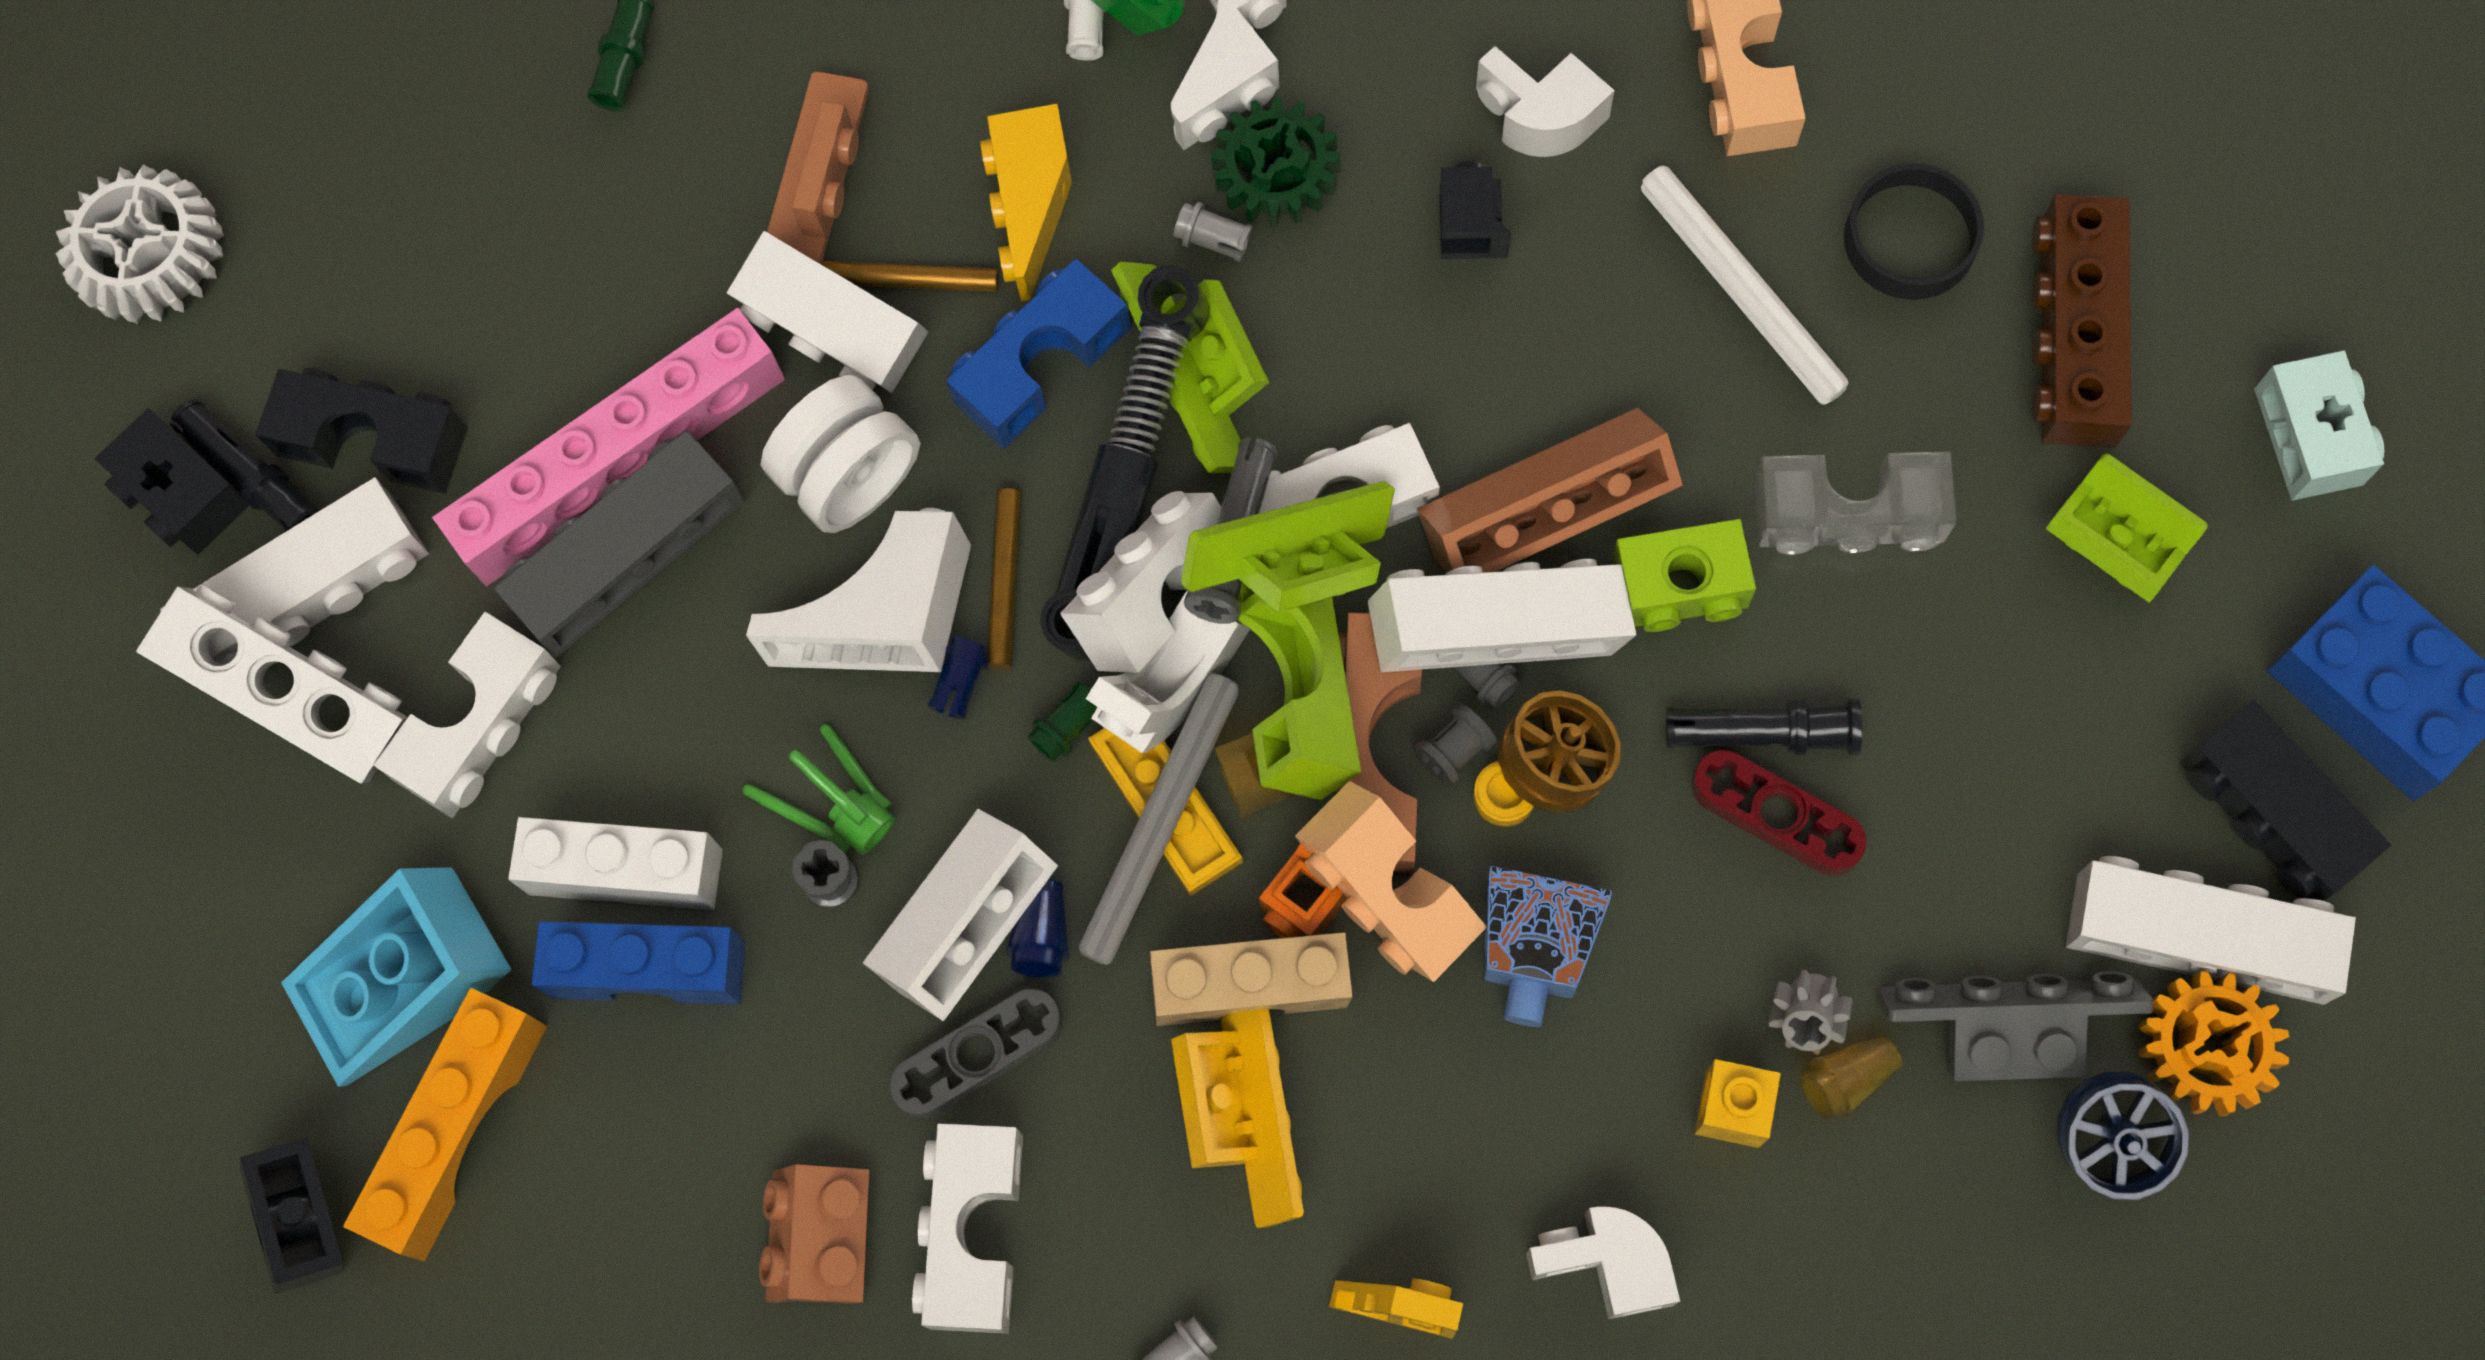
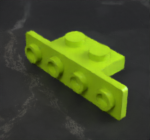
M1120 261L1111 269V272L1120 289V298L1127 304L1128 310L1131 312L1141 332L1142 328L1139 326L1143 312L1138 302V291L1144 277L1157 267L1153 264ZM1204 279L1198 285L1205 294L1210 307L1209 320L1204 329L1192 338L1191 342L1186 343V348L1182 350L1183 357L1176 359L1180 368L1173 369L1177 378L1170 379V383L1173 384L1174 388L1168 390V394L1171 396L1169 401L1179 413L1193 442V451L1209 473H1232L1238 453V444L1241 440L1229 415L1269 384V381L1221 282ZM1187 295L1176 304L1172 296H1169L1162 305L1161 313L1173 314L1184 307Z
M1381 481L1195 530L1189 536L1181 584L1188 591L1194 592L1239 579L1277 612L1291 610L1298 606L1374 585L1377 582L1381 562L1360 545L1380 540L1385 535L1395 488L1386 481Z

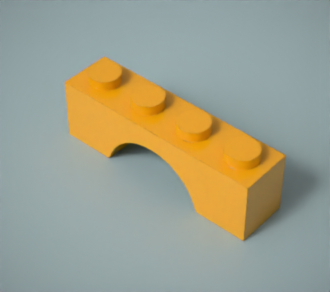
M470 987L343 1227L400 1255L425 1261L456 1203L454 1193L455 1180L461 1159L473 1133L493 1103L505 1091L518 1084L548 1026L527 1013Z

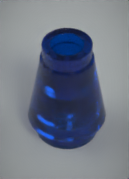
M1047 880L1012 929L1006 953L1012 958L1011 969L1018 974L1036 978L1054 977L1061 974L1063 962L1070 958L1063 897L1064 886L1056 880Z

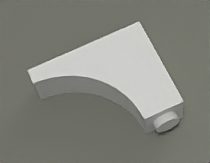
M924 508L920 511H895L889 529L879 547L851 578L830 593L802 606L773 613L752 614L746 636L768 667L941 672L971 544L953 512H945L937 508Z

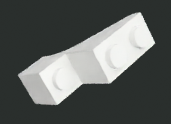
M1209 0L1216 12L1215 21L1171 101V113L1175 121L1173 126L1174 137L1183 150L1198 141L1207 142L1216 137L1218 129L1224 130L1227 122L1230 121L1231 113L1235 111L1240 114L1245 110L1251 111L1250 102L1254 100L1261 106H1264L1273 97L1275 91L1279 89L1278 59L1253 28L1261 29L1274 22L1282 10L1286 8V0Z

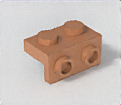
M795 1164L773 1171L772 1180L768 1181L763 1195V1213L765 1218L770 1220L769 1243L762 1251L759 1263V1279L761 1285L766 1287V1302L863 1303L869 1169Z

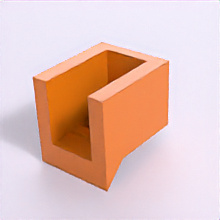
M1301 843L1259 897L1260 909L1266 913L1262 922L1280 938L1321 935L1342 908L1341 905L1348 899L1337 886L1333 890L1329 889L1307 868L1305 861L1311 855ZM1304 874L1325 889L1307 912L1286 897Z

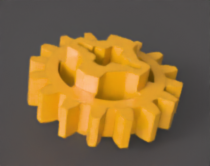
M2200 971L2192 977L2191 987L2186 981L2179 978L2167 986L2171 998L2161 994L2153 998V1012L2159 1017L2145 1019L2139 1023L2138 1028L2146 1035L2152 1036L2153 1042L2139 1049L2138 1053L2139 1057L2156 1059L2158 1067L2147 1077L2152 1082L2161 1081L2166 1078L2172 1084L2167 1096L2173 1102L2185 1095L2190 1096L2191 1113L2197 1115L2207 1111L2213 1102L2215 1110L2219 1117L2235 1112L2236 1100L2245 1109L2259 1104L2261 1100L2256 1089L2268 1093L2279 1086L2280 1082L2269 1069H2280L2289 1064L2290 1058L2281 1052L2275 1051V1044L2290 1036L2288 1030L2272 1029L2269 1020L2280 1010L2276 1004L2261 1009L2255 1003L2261 989L2259 986L2254 984L2243 992H2239L2236 990L2235 974L2227 973L2219 978L2216 985H2213L2208 971ZM2214 1003L2231 1009L2237 1015L2219 1011ZM2174 1024L2180 1031L2176 1051H2174L2172 1041ZM2226 1032L2232 1033V1037L2222 1042L2223 1046L2213 1052L2208 1050L2199 1056L2195 1055L2194 1051L2205 1045L2204 1041L2215 1034L2219 1037ZM2251 1036L2254 1044V1056L2252 1062L2247 1056ZM2188 1071L2209 1076L2214 1085L2196 1079Z

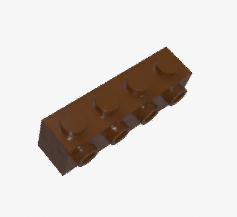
M2055 194L2045 215L2036 217L2032 234L2033 252L2041 253V272H2037L2034 278L2032 304L2034 308L2042 309V328L2036 329L2032 346L2034 365H2042V385H2037L2034 391L2032 416L2035 422H2042V444L2116 448L2132 426L2129 198Z

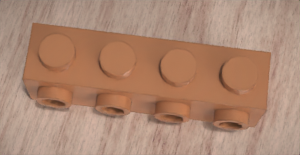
M1636 408L1416 509L1434 560L1446 573L1464 566H1480L1483 573L1496 572L1675 490L1683 486L1668 433L1639 408Z

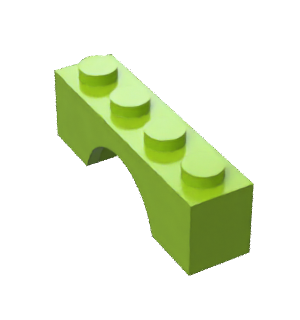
M1242 583L1237 600L1241 604V613L1237 620L1256 633L1270 649L1280 667L1285 687L1283 707L1252 729L1260 785L1323 800L1361 773L1333 599L1329 597L1298 606L1291 610L1277 612Z

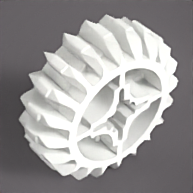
M143 164L136 176H134L129 170L119 167L117 179L112 183L107 179L97 176L99 189L90 195L89 193L78 191L79 200L82 203L79 210H63L66 220L72 226L56 231L59 242L64 246L55 254L58 257L59 264L66 269L63 272L65 281L74 291L79 293L78 297L87 306L98 309L106 317L114 320L122 315L127 321L138 325L146 313L151 319L162 322L164 309L168 306H171L175 311L184 313L182 299L188 294L203 298L202 289L198 283L201 279H217L216 270L209 262L224 258L222 247L217 242L224 234L221 225L215 219L217 217L215 208L207 198L201 197L202 193L192 182H188L186 179L181 180L176 173L170 172L167 169L158 174L153 168ZM163 212L178 216L179 231H169L166 228V225L161 221ZM103 258H113L115 260L114 264L119 268L118 278L105 276Z

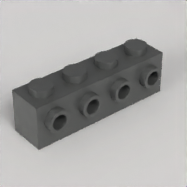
M686 430L676 439H667L657 445L649 454L647 462L631 476L612 482L602 492L599 502L581 517H572L563 522L553 533L551 541L533 556L523 557L513 563L505 572L503 580L493 589L556 659L745 501L732 479Z

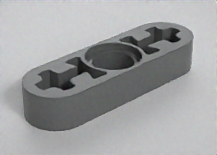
M1024 989L1013 994L899 1064L890 1080V1094L893 1101L904 1113L913 1118L928 1119L940 1114L1052 1045L1062 1029V1016L1057 1004L1050 995L1038 989ZM1031 1005L1036 1012L1046 1008L1049 1014L1041 1020L1045 1030L1035 1036L1029 1029H1023L1014 1034L1010 1039L1018 1049L1007 1055L1004 1041L990 1026L1001 1020L1005 1030L1009 1031L1023 1021L1019 1011L1024 1006ZM982 1036L993 1043L995 1049L994 1059L984 1070L977 1072L968 1071L959 1062V1050L962 1044L969 1038ZM946 1053L949 1067L963 1082L952 1089L950 1080L944 1077L930 1087L933 1098L929 1102L923 1104L917 1097L906 1100L905 1094L912 1088L909 1078L914 1073L919 1072L924 1078L929 1079L942 1072V1067L935 1060Z

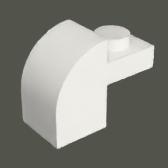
M1496 46L1478 61L1476 83L1478 96L1491 112L1499 116L1505 115L1502 142L1515 151L1536 157H1550L1569 152L1581 145L1610 117L1615 90L1572 53L1539 83Z
M1614 1207L1589 1208L1584 1214L1589 1236L1579 1238L1577 1227L1545 1232L1538 1235L1540 1246L1532 1247L1526 1253L1532 1280L1596 1267L1608 1320L1667 1308L1680 1302L1671 1260L1665 1244L1647 1222L1626 1210Z

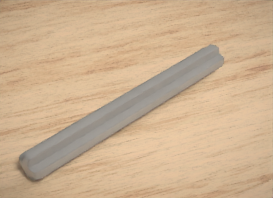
M1215 673L1207 676L1079 944L1081 954L1088 959L1105 965L1112 962L1239 694L1238 684L1231 679Z

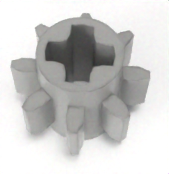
M1801 970L1800 977L1795 979L1791 985L1781 981L1777 983L1773 999L1775 1004L1772 1005L1768 1023L1769 1027L1782 1028L1787 1048L1795 1047L1803 1051H1813L1817 1055L1820 1054L1821 1049L1830 1040L1838 1043L1845 1041L1847 1020L1851 1017L1853 999L1846 996L1839 997L1838 989L1835 986L1836 977L1831 976L1827 978L1819 974H1809L1807 970Z

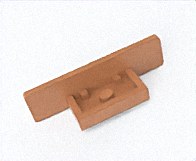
M816 71L810 77L767 233L820 264V261H823L834 218H838L842 211L844 181L848 166L854 163L859 146L858 130L867 101L869 87L863 79Z

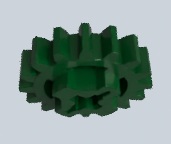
M1275 97L1272 109L1264 111L1262 106L1254 100L1250 102L1251 116L1245 118L1235 111L1230 114V124L1233 132L1218 129L1216 133L1217 147L1219 149L1211 151L1212 169L1218 171L1214 174L1215 187L1217 192L1228 191L1226 194L1227 206L1231 210L1240 207L1242 204L1246 205L1247 221L1253 222L1263 212L1268 213L1271 226L1277 227L1280 214L1289 213L1295 223L1302 222L1301 207L1307 205L1309 208L1319 212L1322 209V195L1320 192L1334 194L1336 190V176L1333 174L1340 172V153L1334 152L1337 150V135L1335 131L1324 132L1325 117L1321 113L1312 116L1309 120L1305 118L1304 102L1299 101L1291 111L1283 110L1281 97ZM1301 140L1306 142L1311 148L1316 161L1311 159L1310 151L1300 147ZM1237 163L1242 164L1243 172L1252 175L1250 184L1239 173Z

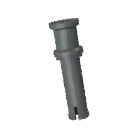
M1250 437L1241 439L1239 442L1237 457L1217 525L1259 514L1273 463L1278 455L1276 447L1270 442L1256 438L1253 452L1250 451L1252 445ZM1237 579L1194 592L1188 591L1184 600L1185 608L1191 614L1208 622L1218 624L1236 622L1241 613V604L1237 600L1242 582Z

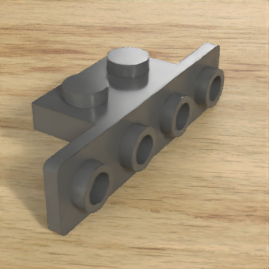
M2115 971L2099 972L2093 975V979L2067 980L2059 975L2042 973L2029 976L2026 982H2001L1989 976H1970L1964 978L1961 984L1937 985L1933 981L1923 978H1906L1899 980L1896 986L1878 987V1002L1887 1019L1891 1022L1950 1020L1948 1071L1954 1081L2086 1077L2088 1016L2150 1014L2153 1012V998L2141 983L2128 974Z

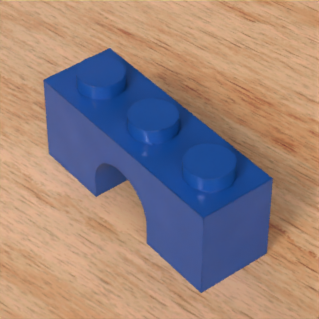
M1075 258L1063 271L1056 269L1049 273L1038 286L1036 296L1020 311L1014 309L1008 312L996 325L993 337L978 351L970 350L957 360L951 369L950 377L946 380L954 404L998 445L1005 449L1047 409L1041 386L1026 373L1031 361L1045 351L1060 349L1074 354L1090 368L1131 329L1128 306Z
M539 921L532 986L552 999L615 1001L616 993H646L666 996L678 1003L741 1005L746 942L731 927Z

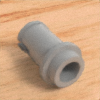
M1199 201L1195 206L1184 203L1174 228L1173 237L1183 240L1182 246L1189 248L1193 243L1241 262L1251 238L1249 236L1252 233L1253 226L1204 210L1205 204Z
M1193 1316L1186 1323L1180 1319L1175 1322L1174 1325L1177 1330L1141 1359L1212 1360L1210 1355L1219 1346L1202 1323Z

